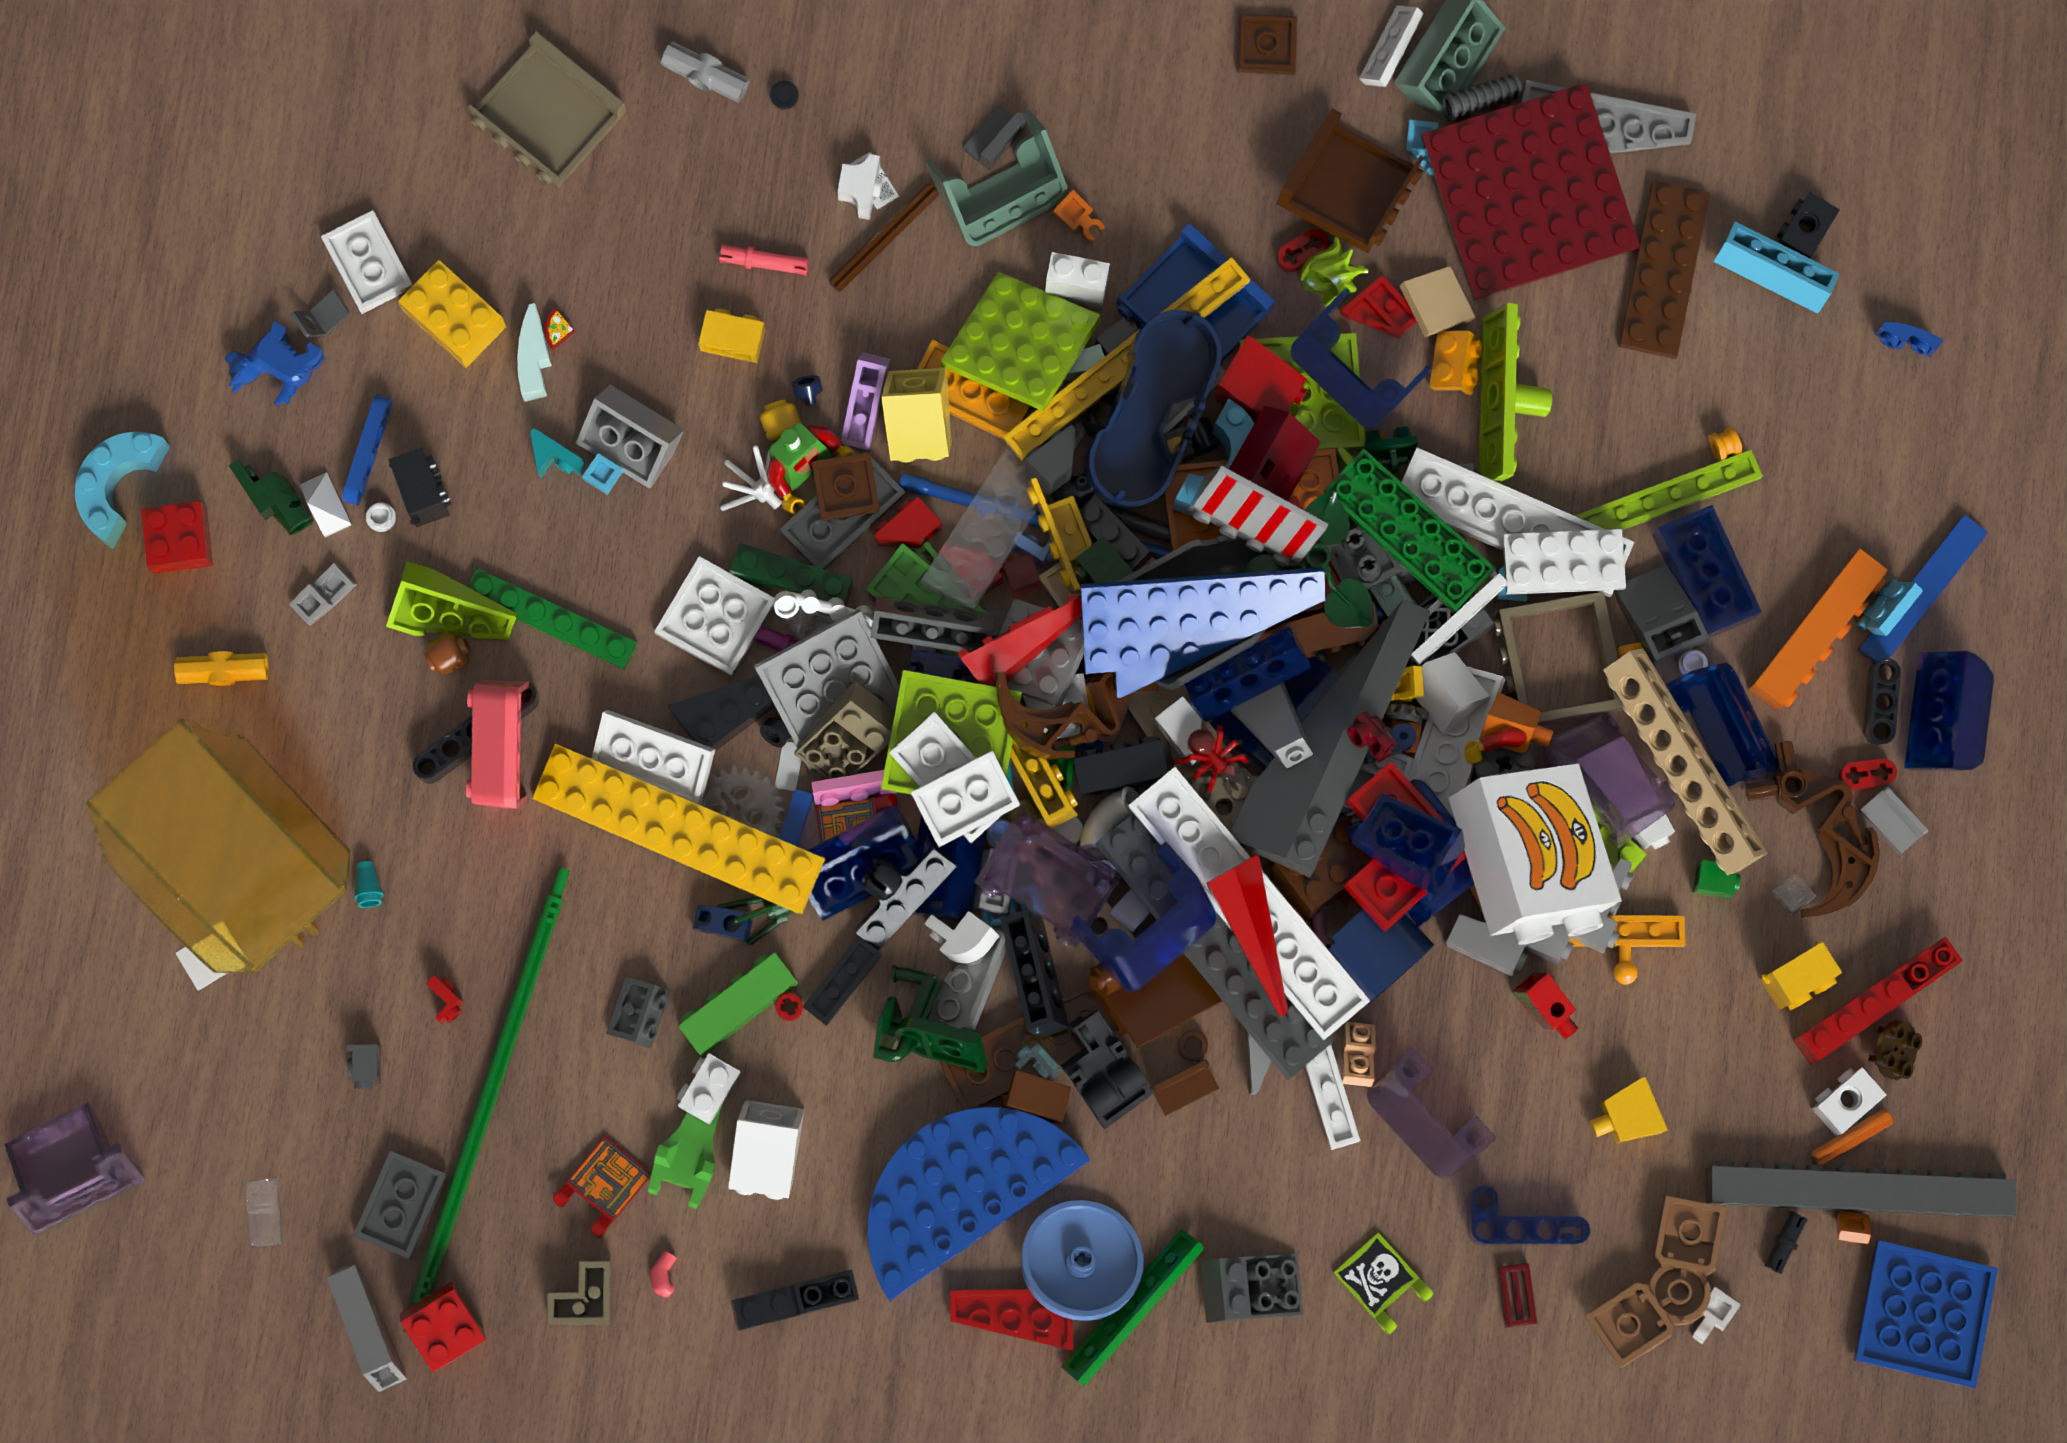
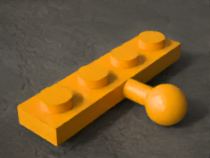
M1608 916V918L1618 922L1615 930L1620 932L1614 947H1619V963L1616 964L1613 971L1614 978L1620 984H1631L1637 978V968L1631 962V947H1684L1686 945L1685 916ZM1574 939L1569 941L1574 944L1573 947H1587Z

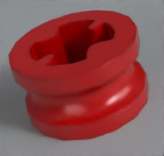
M785 993L778 998L776 1011L783 1020L795 1021L802 1015L803 1003L796 994ZM790 999L792 1003L798 1004V1009L794 1008L796 1013L793 1015H789L787 1011H781V1005L785 1006L784 1001Z

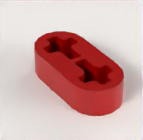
M1313 229L1280 248L1277 255L1278 267L1288 273L1303 268L1310 257L1318 252L1327 250V235L1321 230ZM1311 238L1315 241H1321L1320 249L1317 250L1316 247H1311L1305 250L1309 246ZM1287 252L1290 255H1294L1297 252L1301 253L1296 256L1294 264L1291 261H1284Z
M1883 758L1851 762L1840 770L1838 779L1847 783L1851 791L1887 786L1895 780L1897 768L1892 761ZM1880 765H1882L1883 770L1889 771L1884 780H1882L1880 775L1871 776V772L1877 771ZM1853 769L1854 774L1864 773L1865 777L1857 779L1855 784H1853L1852 779H1847L1846 775Z

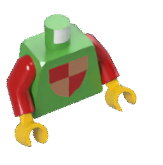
M800 422L796 423L791 429L783 431L781 438L769 449L770 463L766 474L767 479L778 496L784 498L782 501L783 509L792 515H796L793 511V505L796 503L800 508H803L805 502L790 492H793L814 473L812 461L829 459L833 456L832 452H836V458L850 454L857 455L849 446H842V441L824 425H809L806 428Z

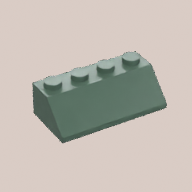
M1445 0L1394 84L1410 101L1442 120L1449 121L1450 118L1446 115L1443 108L1444 95H1452L1455 91L1460 92V90L1470 87L1506 27L1483 0Z

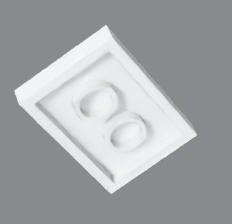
M373 210L321 236L361 314L407 292L413 286Z
M993 751L911 792L938 847L1020 806Z

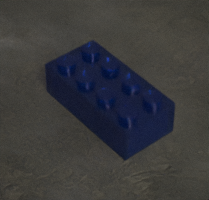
M1713 505L1658 527L1653 534L1655 542L1665 563L1697 610L1709 638L1756 619L1762 610Z

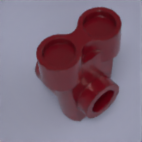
M1367 711L1359 714L1352 726L1347 730L1351 742L1357 748L1367 745L1371 750L1370 753L1378 762L1384 761L1391 754L1390 750L1397 743L1388 732L1384 731L1382 720L1378 716H1371Z

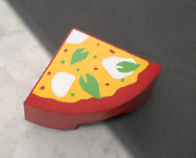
M556 308L549 314L545 323V337L552 351L575 333L574 329Z

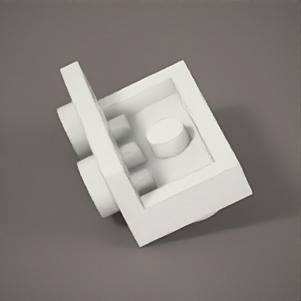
M708 1053L706 1059L700 1057L692 1071L696 1076L690 1085L684 1084L677 1099L680 1101L678 1105L680 1109L710 1125L741 1072Z

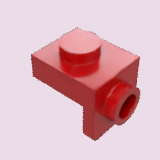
M433 975L426 984L447 1004L435 1016V1019L441 1024H444L446 1021L451 1023L462 1012L460 1006L463 1002L454 994L458 988L445 976L440 980Z

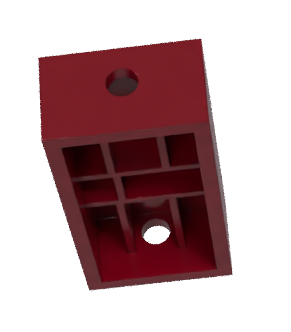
M1264 406L1229 470L1288 502L1321 442L1290 412Z

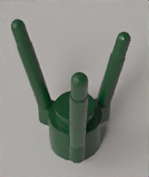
M759 896L716 906L730 909L764 902V907L733 919V923L738 924L767 913L770 920L775 918L773 922L750 938L747 942L748 945L754 944L777 926L788 922L787 915L793 913V911Z

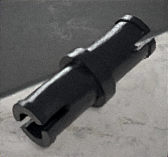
M1793 1211L1789 1212L1780 1235L1776 1234L1774 1238L1776 1243L1767 1262L1764 1264L1765 1267L1771 1268V1270L1779 1274L1783 1273V1269L1792 1251H1796L1799 1246L1796 1243L1806 1222H1808L1807 1218L1801 1217V1215Z

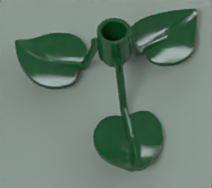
M1331 491L1317 497L1305 508L1304 511L1328 523V526L1316 541V544L1307 552L1304 560L1300 561L1291 570L1304 567L1306 569L1323 568L1329 588L1333 591L1324 601V613L1327 619L1334 625L1342 628L1370 627L1374 621V605L1366 587L1355 579L1346 578L1340 582L1337 588L1334 585L1330 568L1327 566L1330 560V552L1322 543L1328 546L1339 544L1348 535L1350 527L1345 509L1340 503L1336 492ZM1263 554L1253 558L1246 565L1243 573L1285 570V568L1274 562L1272 555Z

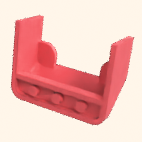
M480 680L474 684L473 689L468 690L467 704L469 708H472L471 780L466 782V797L471 798L472 804L518 809L527 801V794H520L521 692L529 687V681Z

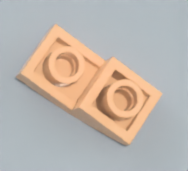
M1345 1022L1342 1084L1373 1086L1374 1053L1376 1050L1374 1024Z

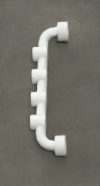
M804 590L801 594L782 591L773 599L774 609L777 615L782 618L794 616L799 606L806 613L819 611L829 614L834 621H838L860 609L869 627H872L874 615L868 606L861 605L856 609L845 607L844 602L840 598H832L827 602L818 599L812 590ZM912 644L915 653L922 657L929 656L936 650V648Z

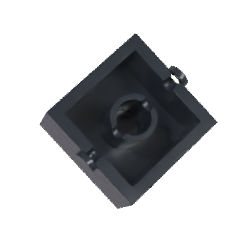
M419 448L388 459L389 467L392 468L407 513L411 518L409 521L410 525H415L417 528L450 516L447 506L452 504L442 481L437 482L442 476L432 454L427 456L423 448Z

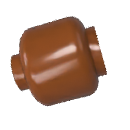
M449 631L427 644V652L424 653V656L434 673L439 672L446 676L468 664V652L471 651V647L464 636L459 637L454 632Z

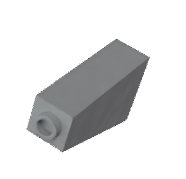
M1272 664L1219 691L1232 713L1286 768L1313 755L1285 684Z
M355 1265L337 1269L334 1275L327 1277L363 1376L378 1392L407 1380L362 1272Z

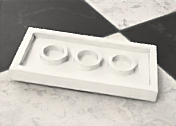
M1622 529L1503 534L1504 574L1505 579L1508 581L1505 587L1506 594L1624 590L1626 588Z
M606 710L602 713L592 759L701 805L715 749Z
M935 712L890 752L894 759L920 787L977 759ZM1001 816L964 834V836L972 843Z

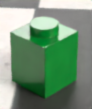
M1701 860L1696 864L1693 893L1728 899L1734 895V891L1738 892L1741 874L1736 872L1726 875L1725 871L1721 870L1716 862Z

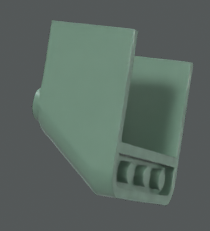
M1029 109L1024 110L1023 113L1031 135L1019 141L1015 148V156L1018 163L968 189L966 183L960 177L953 176L946 179L931 159L926 161L940 199L960 234L969 245L980 246L1060 204L1068 194V187L1047 130Z

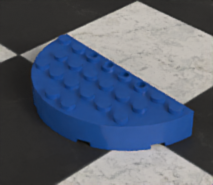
M998 1107L967 1109L946 1115L920 1129L895 1152L887 1163L874 1190L869 1209L868 1245L870 1258L879 1284L889 1302L1084 1167L1091 1159L1070 1136L1058 1127L1042 1118L1014 1109Z

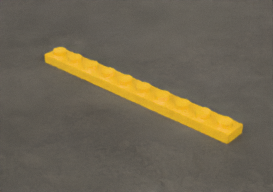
M1231 257L1161 313L1170 310L1196 311L1205 318L1250 283V278ZM1138 331L1055 395L1045 411L1036 410L1003 436V440L1021 462L1026 459L1028 453L1033 448L1044 445L1056 431L1063 430L1122 383L1130 365L1127 353Z

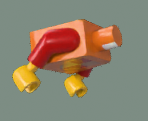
M1498 692L1480 734L1479 740L1481 742H1467L1464 748L1465 759L1468 764L1478 763L1483 758L1481 751L1486 750V752H1490L1499 747L1526 753L1531 742L1548 748L1554 731L1538 725L1541 716L1539 710Z

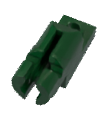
M238 459L229 465L264 520L273 516L286 529L289 535L297 534L313 523L314 520L305 506H300L301 499L286 477L274 471L257 481L259 478L250 464L244 467Z

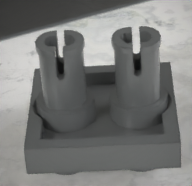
M1359 526L1349 530L1346 538L1337 545L1328 546L1322 544L1330 552V562L1340 581L1346 578L1355 579L1361 582L1366 589H1369L1402 572L1400 564Z

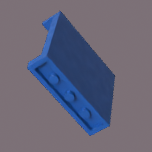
M1189 223L1181 231L1180 238L1124 295L1120 293L1117 296V310L1126 320L1130 321L1132 319L1140 326L1138 329H1141L1152 318L1168 308L1229 259ZM1251 279L1250 283L1204 318L1212 325L1219 337L1222 350L1221 362L1239 344V340H1243L1273 310L1275 301Z

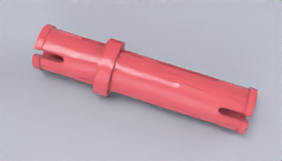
M725 244L721 246L720 263L744 265L745 269L757 267L802 274L803 276L807 275L809 257L755 250L754 246H748V248Z

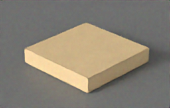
M1450 266L1404 281L1400 285L1424 337L1471 322L1475 318Z

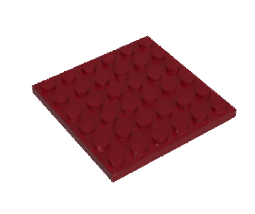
M1587 83L1421 134L1420 137L1473 300L1640 248Z

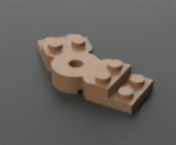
M1666 1196L1654 1258L1660 1268L1653 1275L1650 1285L1635 1283L1586 1315L1587 1321L1620 1369L1671 1338L1673 1325L1693 1323L1707 1310L1711 1297V1288L1706 1277L1715 1272L1727 1208ZM1675 1286H1683L1688 1291V1297L1679 1301L1672 1297L1670 1291Z

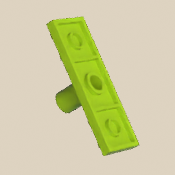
M1506 303L1482 317L1478 474L1498 483L1514 476L1517 467V460L1514 457V445L1518 436L1517 429L1515 428V413L1546 417L1552 406V392L1549 388L1516 384V363L1520 352V346L1517 342L1520 315L1518 314V304Z

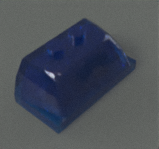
M1969 651L1919 652L1905 769L1962 771L1973 770L1984 762L1994 674L1987 663L1975 653Z

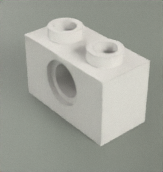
M1863 1067L1855 1071L1849 1068L1837 1078L1840 1083L1832 1091L1828 1087L1815 1098L1818 1103L1811 1109L1835 1136L1843 1134L1886 1096V1093ZM1842 1092L1851 1094L1853 1104L1850 1108L1845 1107L1841 1103L1840 1097Z

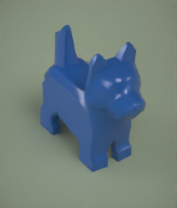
M274 321L270 331L248 353L243 354L232 351L225 356V361L230 366L229 375L232 378L229 386H234L232 392L236 393L243 386L257 379L261 374L267 373L283 383V387L274 404L278 406L284 402L290 403V397H295L297 388L308 382L313 371L318 369L325 360L323 351L309 342L307 352L297 355V351L292 350L293 346L287 343L289 335L285 333L286 327Z

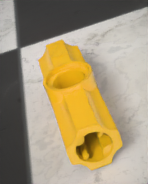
M216 651L208 653V656L176 657L174 674L177 684L209 683L210 685L226 686L235 684V681L268 680L269 663L266 653L235 654L228 651Z

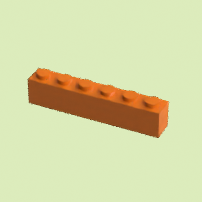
M1859 549L1850 558L1749 690L1776 711L1783 707V705L1789 708L1799 695L1795 690L1802 682L1804 685H1807L1817 672L1813 669L1814 665L1818 660L1824 662L1834 650L1830 646L1836 637L1841 640L1852 627L1848 624V621L1853 615L1859 617L1869 605L1865 599L1871 592L1876 595L1886 583L1883 576L1888 569L1862 549Z

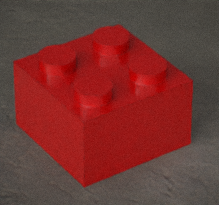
M201 501L141 509L147 567L154 574L213 566L207 508Z
M453 1281L399 1314L401 1325L432 1373L486 1340L484 1329Z

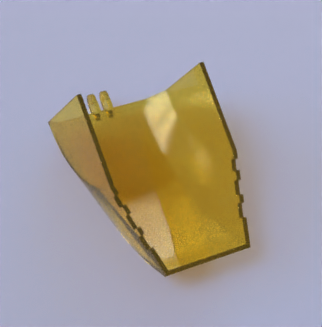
M181 718L85 803L90 821L96 827L94 833L100 840L98 845L104 853L102 857L105 863L161 923L214 973H256L291 941L302 950L306 944L298 934L306 929L311 935L316 937L320 931L312 922L347 891L351 850L285 777L243 735L238 734L235 737L226 730L220 733L212 726L205 729L201 723Z

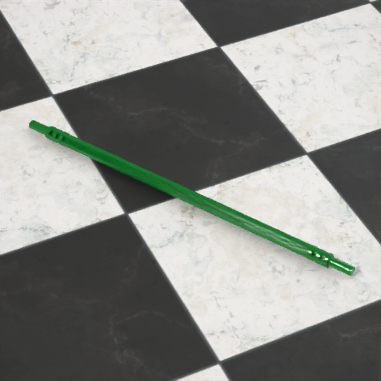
M558 868L550 894L545 897L410 1299L413 1302L412 1306L433 1292L563 903L561 897L570 870L565 868Z

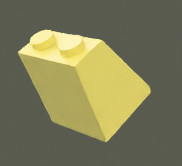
M931 368L888 371L881 398L890 461L911 462L915 459L927 458L937 461L944 457H949L952 440L947 369Z

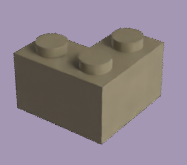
M579 1261V1293H548L547 1324L613 1325V1262Z

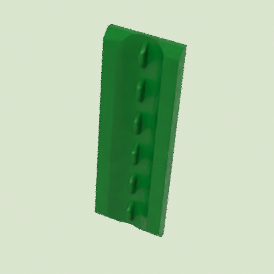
M1365 449L1323 491L1324 494L1335 491L1348 517L1454 612L1496 570L1490 562Z

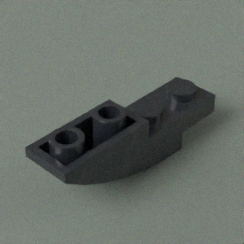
M849 1270L734 1299L730 1302L737 1331L857 1301L859 1296L853 1272Z

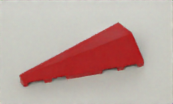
M1073 594L1067 597L1069 603L1055 610L1049 606L1009 626L1007 631L992 639L989 636L983 639L984 646L970 653L963 649L958 652V655L980 684L996 687L997 672H1005L1006 682H1008L1082 616L1081 595Z
M1258 854L1206 882V885L1233 931L1238 944L1278 1016L1281 1017L1288 1013V1007Z

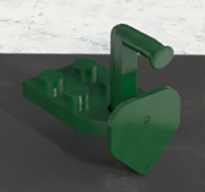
M893 965L892 980L894 983L897 980L907 981L920 985L908 1017L904 1019L902 1018L897 998L893 996L888 997L878 1019L873 1058L886 1062H897L913 1052L928 1059L985 1073L988 1059L979 1033L967 1027L960 1029L949 1026L941 1020H927L941 988V981L938 976ZM896 1039H897V1041H898L899 1043H898L897 1048H896V1050H895V1049H893V1046H894V1044H895V1042H896Z

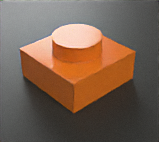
M1839 1210L1836 1217L1838 1239L1868 1244L1871 1237L1869 1215Z

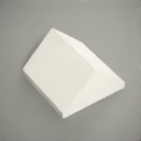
M1455 652L1425 662L1422 666L1424 696L1415 699L1423 709L1429 712V717L1443 734H1446L1491 698Z

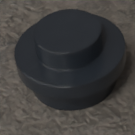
M779 81L772 86L770 99L775 107L786 110L796 105L799 99V92L792 82Z

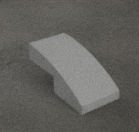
M333 563L314 584L309 583L289 605L311 626L337 605L357 584L337 563Z

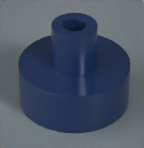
M804 376L792 382L795 397L804 398L806 405H813L817 402L815 395L823 390L819 376Z

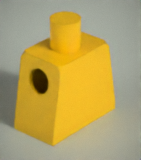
M1646 1077L1635 1081L1601 1102L1600 1107L1603 1115L1589 1120L1595 1137L1611 1132L1616 1143L1668 1131Z

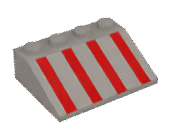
M1223 466L1218 467L1204 477L1188 507V510L1194 513L1193 517L1205 524L1214 523L1221 527L1219 531L1222 534L1233 539L1237 536L1247 541L1246 546L1258 553L1265 551L1273 556L1272 560L1284 567L1289 565L1295 566L1300 563L1328 526V523Z

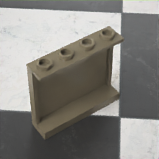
M535 32L529 39L530 47L475 108L469 105L467 109L471 117L470 122L478 130L483 132L486 129L493 135L491 139L500 148L505 150L508 147L515 153L513 157L522 166L527 167L530 165L537 171L535 175L544 184L549 185L552 183L555 187L559 188L626 114V108L623 101L538 32Z

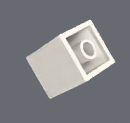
M750 1100L744 1101L737 1120L728 1189H733L743 1195H751L753 1193L765 1194L766 1197L776 1200L783 1199L784 1197L789 1198L805 1109Z

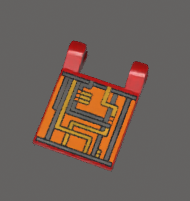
M889 794L861 801L841 802L832 806H816L822 857L825 858L823 865L903 855L904 849L901 842L895 841L881 844L877 810L897 808L898 803L895 795Z
M605 1136L566 1184L555 1194L553 1200L556 1205L562 1208L575 1192L578 1193L603 1214L591 1227L592 1234L597 1238H601L648 1181L651 1173Z

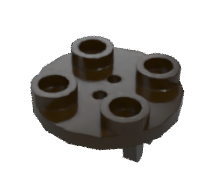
M1894 1020L1889 1022L1886 1027L1878 1028L1877 1033L1880 1036L1877 1042L1876 1056L1870 1055L1868 1061L1875 1063L1878 1066L1879 1072L1885 1078L1893 1080L1908 1079L1913 1073V1064L1916 1060L1917 1051L1922 1046V1036L1915 1032L1914 1027L1909 1022Z

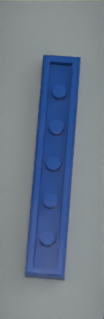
M1962 516L1911 581L1916 583L1923 592L1887 636L1875 635L1871 632L1858 648V651L1873 663L1881 659L1890 658L1988 532L1968 516Z

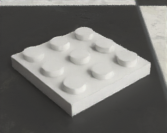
M699 556L654 633L733 677L761 626L773 609L774 597Z

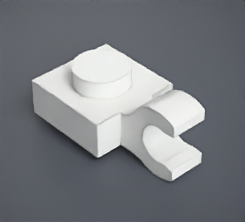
M1715 1287L1711 1292L1708 1308L1701 1316L1704 1320L1692 1337L1703 1344L1715 1326L1723 1331L1741 1304Z

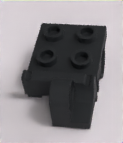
M1096 1009L1085 1018L1080 1015L1069 1023L1070 1029L1084 1046V1049L1060 1066L1070 1077V1080L1101 1126L1106 1129L1154 1093L1148 1086V1082L1142 1072L1130 1059L1127 1051L1121 1046V1042L1116 1038L1100 1012Z

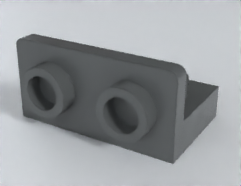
M625 976L606 1034L651 1048L653 1040L658 1034V1025L662 1013L668 1004L669 991L655 984Z

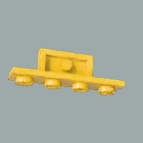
M1033 478L1028 481L1030 487L1026 488L1027 495L1032 505L1037 503L1041 515L1037 516L1039 525L1043 533L1048 531L1052 541L1048 544L1054 560L1059 559L1063 570L1059 571L1065 588L1070 586L1072 592L1080 589L1070 561L1076 559L1093 544L1074 497L1071 496L1047 505L1037 478Z

